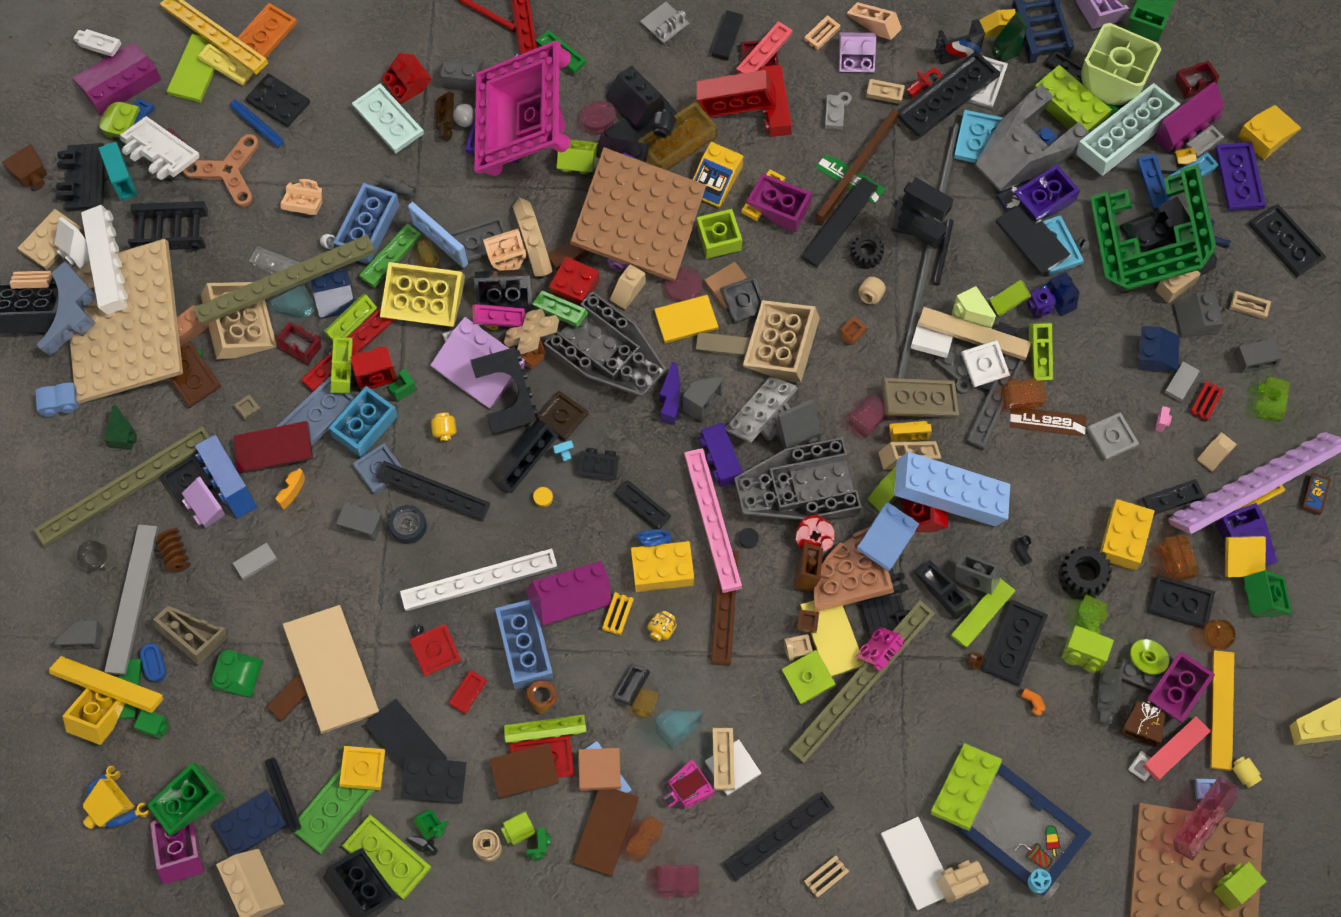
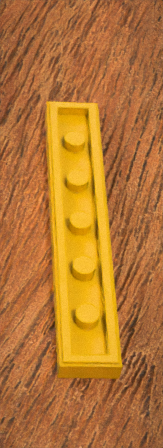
M1214 650L1212 654V672L1215 676L1212 678L1210 769L1231 771L1234 653Z
M62 656L49 668L51 675L150 713L163 700V695Z

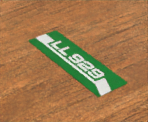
M825 155L816 166L818 170L838 182L843 179L851 168L839 159ZM860 173L849 189L853 191L864 177L878 186L877 191L869 200L875 203L886 188Z

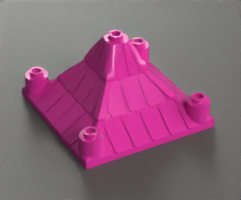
M553 41L476 73L474 172L478 174L485 172L491 176H497L501 173L503 164L507 162H512L548 148H552L560 153L565 152L569 148L570 138L563 134L566 125L559 104V67H566L570 62L571 56L568 51L561 48L560 42Z

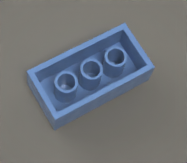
M363 183L333 242L334 247H339L368 235L375 252H377L400 206L397 194ZM376 253L357 261L369 265Z
M530 600L495 608L514 688L527 687L539 680H554L541 625Z

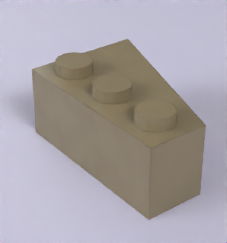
M167 606L153 619L156 630L197 665H200L227 639L225 628L209 624L208 621L203 619H196L191 617L190 614Z

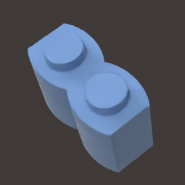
M62 383L35 390L37 411L45 417H52L59 412L72 413L74 410L79 409L74 383Z

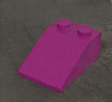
M762 173L747 200V204L777 225L797 232L812 204V192Z
M1180 651L1147 700L1180 723H1183L1215 674Z
M158 820L150 822L156 869L163 885L205 872L194 822L172 836H169Z

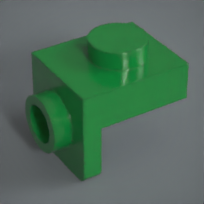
M432 809L420 814L413 820L426 840L433 837L435 839L441 837L446 833L445 828L450 824L448 820L441 823Z
M545 827L537 828L538 849L526 850L527 858L531 857V860H542L543 856H548L547 846H551L550 833H546Z

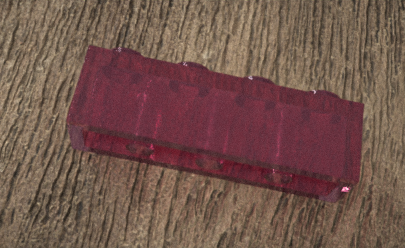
M1221 777L1217 778L1173 838L1174 850L1191 861L1194 860L1238 799L1237 786Z

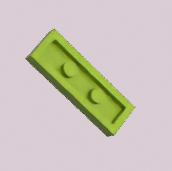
M362 294L324 332L332 342L333 337L346 338L377 307L366 294Z

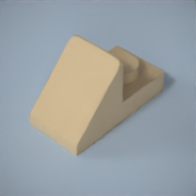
M1221 432L1200 455L1197 462L1212 473L1237 444Z

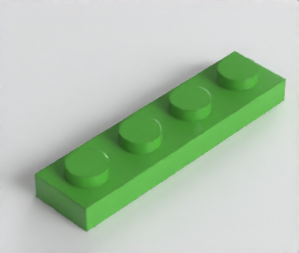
M406 224L359 275L360 279L375 288L387 275L388 263H398L421 239L422 234L409 224Z

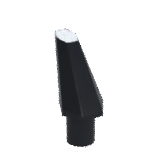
M417 836L407 837L406 841L422 852L427 851L432 856L437 854L438 849L434 846V840H426Z

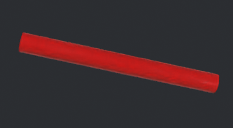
M457 0L509 30L515 31L513 23L472 0Z

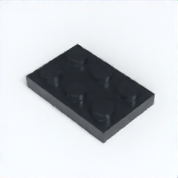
M269 73L246 97L248 103L286 127H289L310 104L309 98Z
M405 756L401 798L462 804L467 762Z

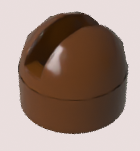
M977 652L969 653V658H966L967 665L971 668L979 669L983 663V655Z

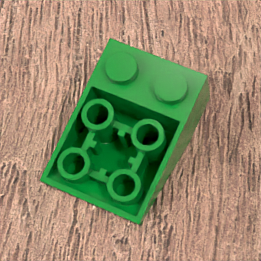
M1137 0L1125 30L1159 42L1175 0Z

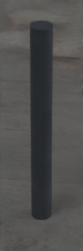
M947 219L946 221L948 228L946 236L941 243L933 278V285L936 286L940 285L954 223L952 219Z

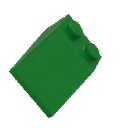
M192 762L147 806L169 836H172L211 811L226 795L204 766Z

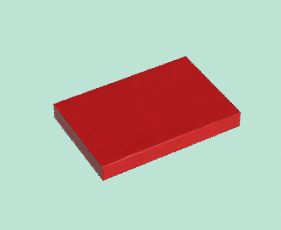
M570 735L509 743L510 753L549 743L557 777H574Z

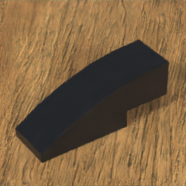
M931 560L915 571V574L930 593L956 620L971 609L970 599Z

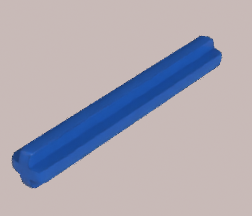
M234 99L230 103L231 108L272 144L276 147L283 145V138L240 101Z

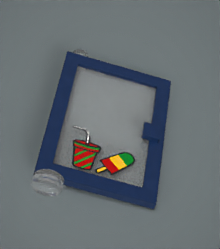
M1001 764L970 831L950 823L956 831L1027 887L1028 878L1034 870H1046L1051 876V884L1045 892L1039 895L1049 901L1060 886L1056 879L1092 834L1003 764Z

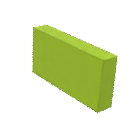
M1019 280L992 298L990 302L998 316H1002L1031 297L1024 282Z

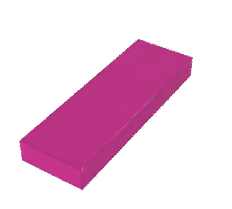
M479 304L472 306L473 324L519 327L524 323V308Z

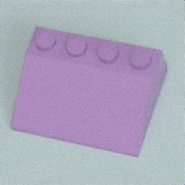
M466 317L453 330L430 365L489 410L514 382L510 375L500 372L475 378L470 362L471 359L509 348L479 326L473 324ZM522 358V361L519 362L521 369L525 368V360Z

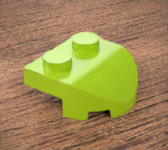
M123 102L112 103L104 111L99 127L106 137L113 139V136L120 138L122 133L134 125L140 109L138 106Z

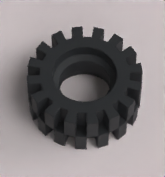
M862 233L861 237L859 235L856 236L850 251L851 260L855 261L856 266L861 264L860 268H863L865 265L866 269H870V265L874 268L876 264H880L884 254V243H881V238L877 239L875 234L871 237V233H868V236H865V233ZM864 246L871 247L874 250V254L864 255L860 249Z

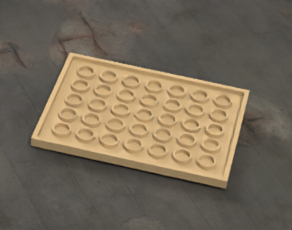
M166 239L118 253L122 263L121 273L125 279L124 290L128 295L127 308L107 315L98 308L97 298L84 308L96 323L83 335L76 332L70 339L73 380L79 404L183 374L169 243ZM90 261L82 268L72 266L95 292Z

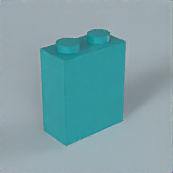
M108 143L99 147L109 178L120 200L123 201L137 196L138 193L127 163L117 143Z

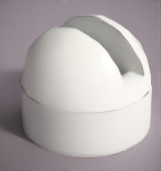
M330 234L323 235L320 239L322 247L333 249L335 236Z

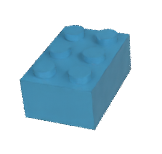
M366 386L332 423L329 430L333 438L361 458L394 422L398 414L392 404Z

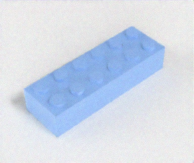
M907 452L897 460L895 496L995 527L1008 520L1009 483L911 452Z

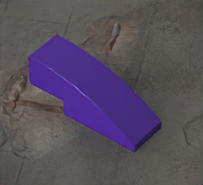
M672 362L660 392V402L664 403L661 411V421L673 425L676 424L680 406V379L675 362Z

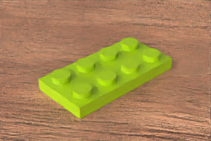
M964 743L931 810V815L970 831L1002 764V759Z

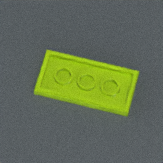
M191 35L167 89L168 95L199 103L202 102L216 69L201 61L198 55L208 43L216 47L202 36Z
M371 814L342 845L350 854L363 848L391 889L403 900L406 899L432 868Z

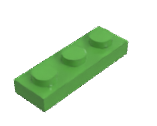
M541 291L532 303L534 309L542 308L545 314L550 316L556 315L559 320L579 327L588 314L585 308L545 291Z

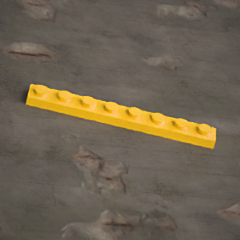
M164 0L160 3L165 11L254 74H258L268 64L265 57L184 0Z

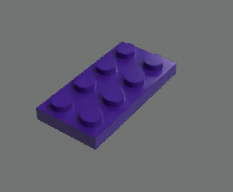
M1252 142L1216 145L1215 152L1228 211L1264 209L1266 203Z

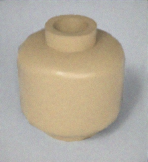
M868 277L860 286L858 294L864 303L876 304L885 293L886 287L879 278Z

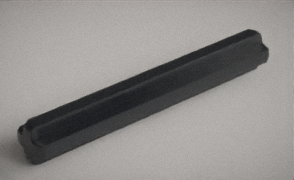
M272 757L265 761V765L289 830L296 832L301 829V824L277 760Z

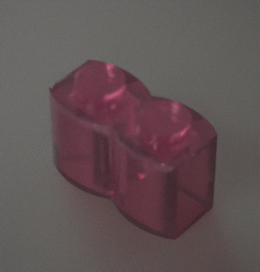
M875 393L871 397L867 396L861 403L863 406L859 409L855 408L849 415V425L865 438L889 416L885 413L884 401Z
M697 865L657 866V894H661V897L671 898L674 897V894H682V897L690 898L695 897V894L699 893V867Z

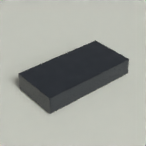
M632 664L613 698L618 702L632 706L650 671L647 668Z

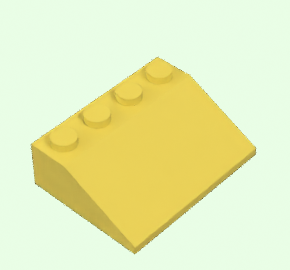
M389 262L380 317L454 327L463 293L465 275L459 271Z

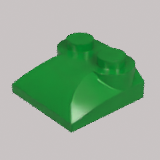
M230 649L223 650L218 657L213 673L212 689L252 698L263 659L236 653Z

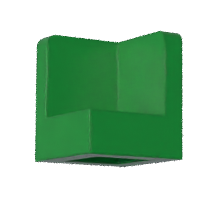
M406 369L399 372V380L388 386L397 402L417 391L415 382Z

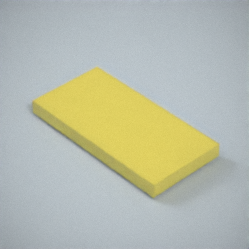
M814 600L800 606L801 610L817 612ZM843 605L818 611L817 633L810 634L815 648L831 676L835 677L860 669L864 661L856 658L859 653V647Z

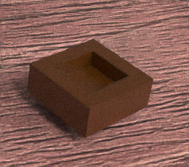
M800 610L797 631L817 633L819 612Z

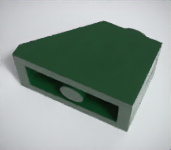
M112 405L104 441L109 448L132 450L133 444L137 440V433L118 407Z

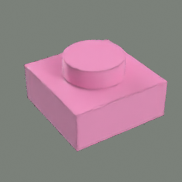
M1162 406L1158 413L1155 431L1163 432L1166 426H1170L1172 416L1169 415L1170 408Z

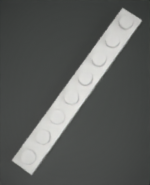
M548 549L400 591L405 611H410L555 570L558 567L553 550Z

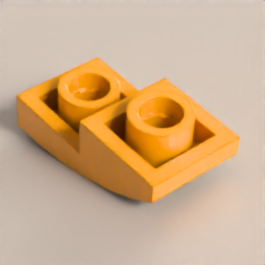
M300 468L288 475L285 480L288 488L282 489L275 498L283 510L295 499L304 484L305 475Z

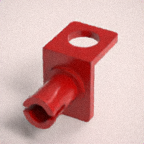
M932 67L924 75L918 70L916 71L918 80L907 88L906 91L914 98L921 90L933 84L928 80L931 74L938 75V80L943 75L936 67Z

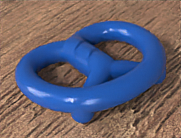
M662 529L647 530L636 535L637 541L643 546L669 544L672 538L670 532Z

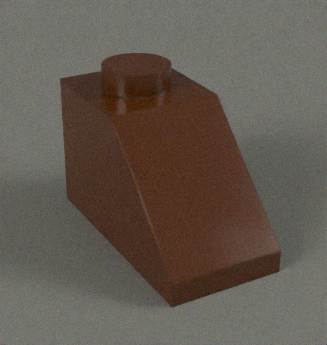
M804 543L795 570V588L809 592L814 590V587L820 581L823 548Z

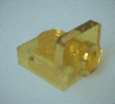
M641 688L633 704L635 715L641 718L652 717L659 693Z

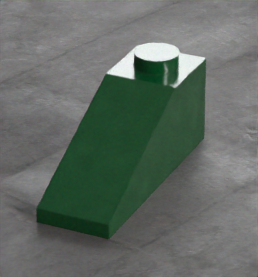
M1019 12L1014 14L994 40L992 53L1001 62L1019 56L1028 26Z

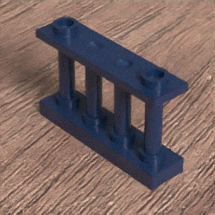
M1023 0L1012 1V9H1015V12H1019L1028 25L1023 39V46L1029 64L1036 63L1038 55L1044 52L1064 49L1065 55L1070 57L1071 51L1074 49L1073 39H1070L1060 8V0H1039L1027 3ZM1051 7L1052 14L1030 17L1026 13L1028 9ZM1055 20L1057 27L1034 31L1031 29V24ZM1059 35L1061 43L1042 46L1036 45L1035 42L1036 38Z

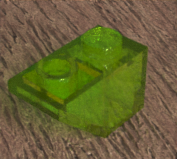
M1085 595L1075 616L1078 626L1100 634L1102 629L1098 627L1100 622L1104 623L1109 612L1105 610L1108 604Z

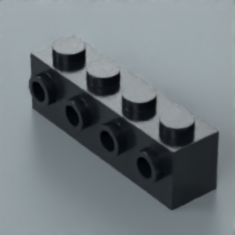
M535 421L490 475L489 479L500 491L512 494L559 435L548 423Z

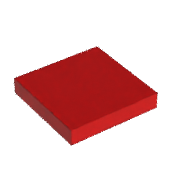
M445 623L409 639L424 676L461 660Z

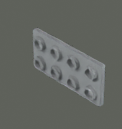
M770 376L725 427L726 432L748 442H752L761 432L766 440L771 441L776 435L778 414L790 409L787 401L798 388L796 385Z

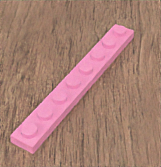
M702 448L684 452L722 593L742 589L704 450Z

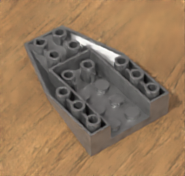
M592 291L580 304V307L585 308L588 314L579 327L568 324L560 333L558 331L552 333L543 343L545 353L587 378L643 397L667 369L637 325Z
M843 437L787 448L736 476L734 480L743 515L802 520L811 515H819L824 519L860 516L862 507L858 492L853 488L846 462L847 452Z

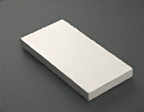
M919 817L882 832L880 835L916 911L944 899L943 892L937 884V880L942 877L941 872L944 869Z

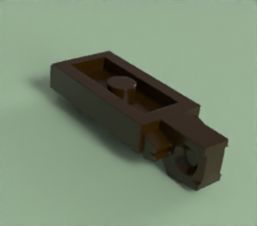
M450 91L437 98L436 129L439 131L438 138L446 142L451 140L453 133L451 128L453 126L454 93Z

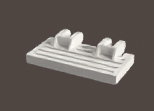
M147 116L120 135L121 141L126 144L122 149V153L125 155L131 153L130 159L133 161L140 159L142 156L150 160L153 164L149 166V172L152 174L157 172V178L160 180L168 175L175 177L199 159L197 151Z

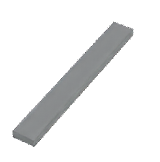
M138 525L104 671L107 674L126 676L155 549L156 537L159 531L157 526Z

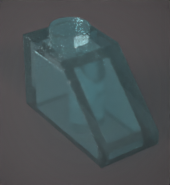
M304 284L270 301L276 313L297 318L309 316L313 311L317 310Z

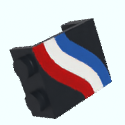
M979 19L972 20L969 35L949 41L943 30H939L934 55L936 59H939L941 65L968 57L975 51L981 52L985 31Z

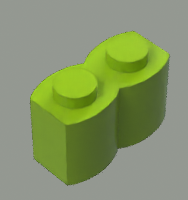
M526 811L503 822L504 827L501 828L507 843L512 842L513 846L536 834Z

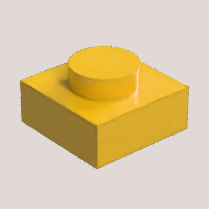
M1193 147L1175 151L1178 164L1187 165L1192 163V161H1197Z

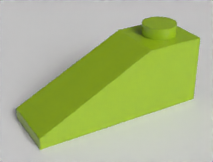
M1029 323L1033 380H1053L1052 323Z

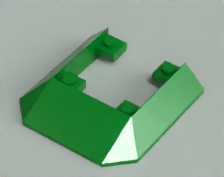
M1199 164L1180 169L1181 173L1164 178L1168 197L1185 193L1191 222L1174 226L1177 243L1141 253L1137 237L1121 242L1116 213L1132 208L1128 189L1109 194L1107 191L1090 197L1106 279L1126 290L1198 271L1204 267L1217 246Z

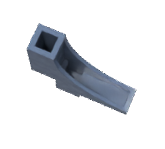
M66 261L51 273L58 287L59 301L57 313L48 332L36 344L49 356L58 351L76 332L83 335L96 323L84 309L96 298V293Z

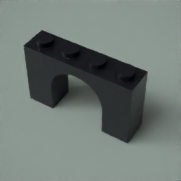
M915 177L912 182L906 184L903 190L905 194L900 208L902 212L898 218L900 220L899 228L936 249L946 236L948 227L929 215L943 222L952 209L954 199Z
M515 347L470 360L475 378L499 372L506 373L515 380L518 387L517 398L510 407L486 414L492 434L536 421L535 416H538L536 406L532 405L530 398H533L531 388L526 387L525 380L528 379L525 368L521 369L519 363L522 361L520 351H516Z

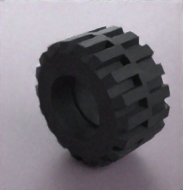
M1079 546L1078 550L1076 548L1072 549L1064 558L1058 573L1060 575L1059 582H1063L1061 586L1063 590L1067 588V594H1074L1076 599L1080 596L1082 600H1087L1088 597L1093 599L1096 595L1099 596L1108 585L1112 576L1110 575L1112 567H1109L1111 562L1109 559H1105L1106 555L1104 553L1101 555L1099 553L1100 550L1097 548L1092 550V546H1087L1086 549H1084V546ZM1079 565L1089 567L1094 572L1095 579L1090 581L1081 579L1077 575L1075 567Z

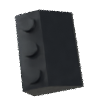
M630 66L616 76L606 94V98L636 128L652 119L656 112L665 110L663 95L633 66Z
M531 269L475 272L476 304L524 308V311L533 310Z
M363 848L329 866L323 876L324 881L350 917H376L398 898Z

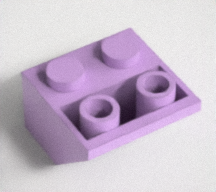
M839 32V72H875V33Z

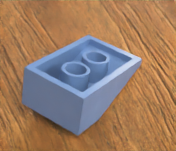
M886 502L856 549L890 571L913 536L919 523Z

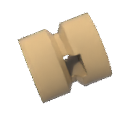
M482 830L475 835L473 848L479 859L484 862L495 861L502 852V845L498 835L491 830Z

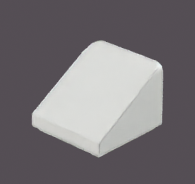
M1140 751L1128 770L1146 781L1150 774L1144 769L1143 765L1151 757Z

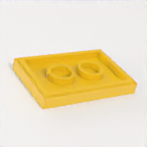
M708 295L654 309L665 344L696 336L698 332L707 333L718 330V324Z

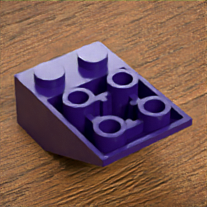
M1257 503L1235 510L1218 519L1215 523L1225 543L1226 537H1266L1265 567L1278 562L1266 520Z

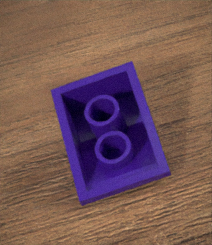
M1056 164L1014 191L1013 194L1037 220L1059 212L1074 203L1080 190Z

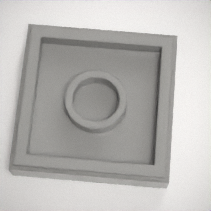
M1121 412L1086 428L1104 461L1139 446V442Z

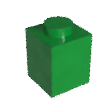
M141 710L134 728L139 733L161 740L162 736L169 729V721L165 716Z

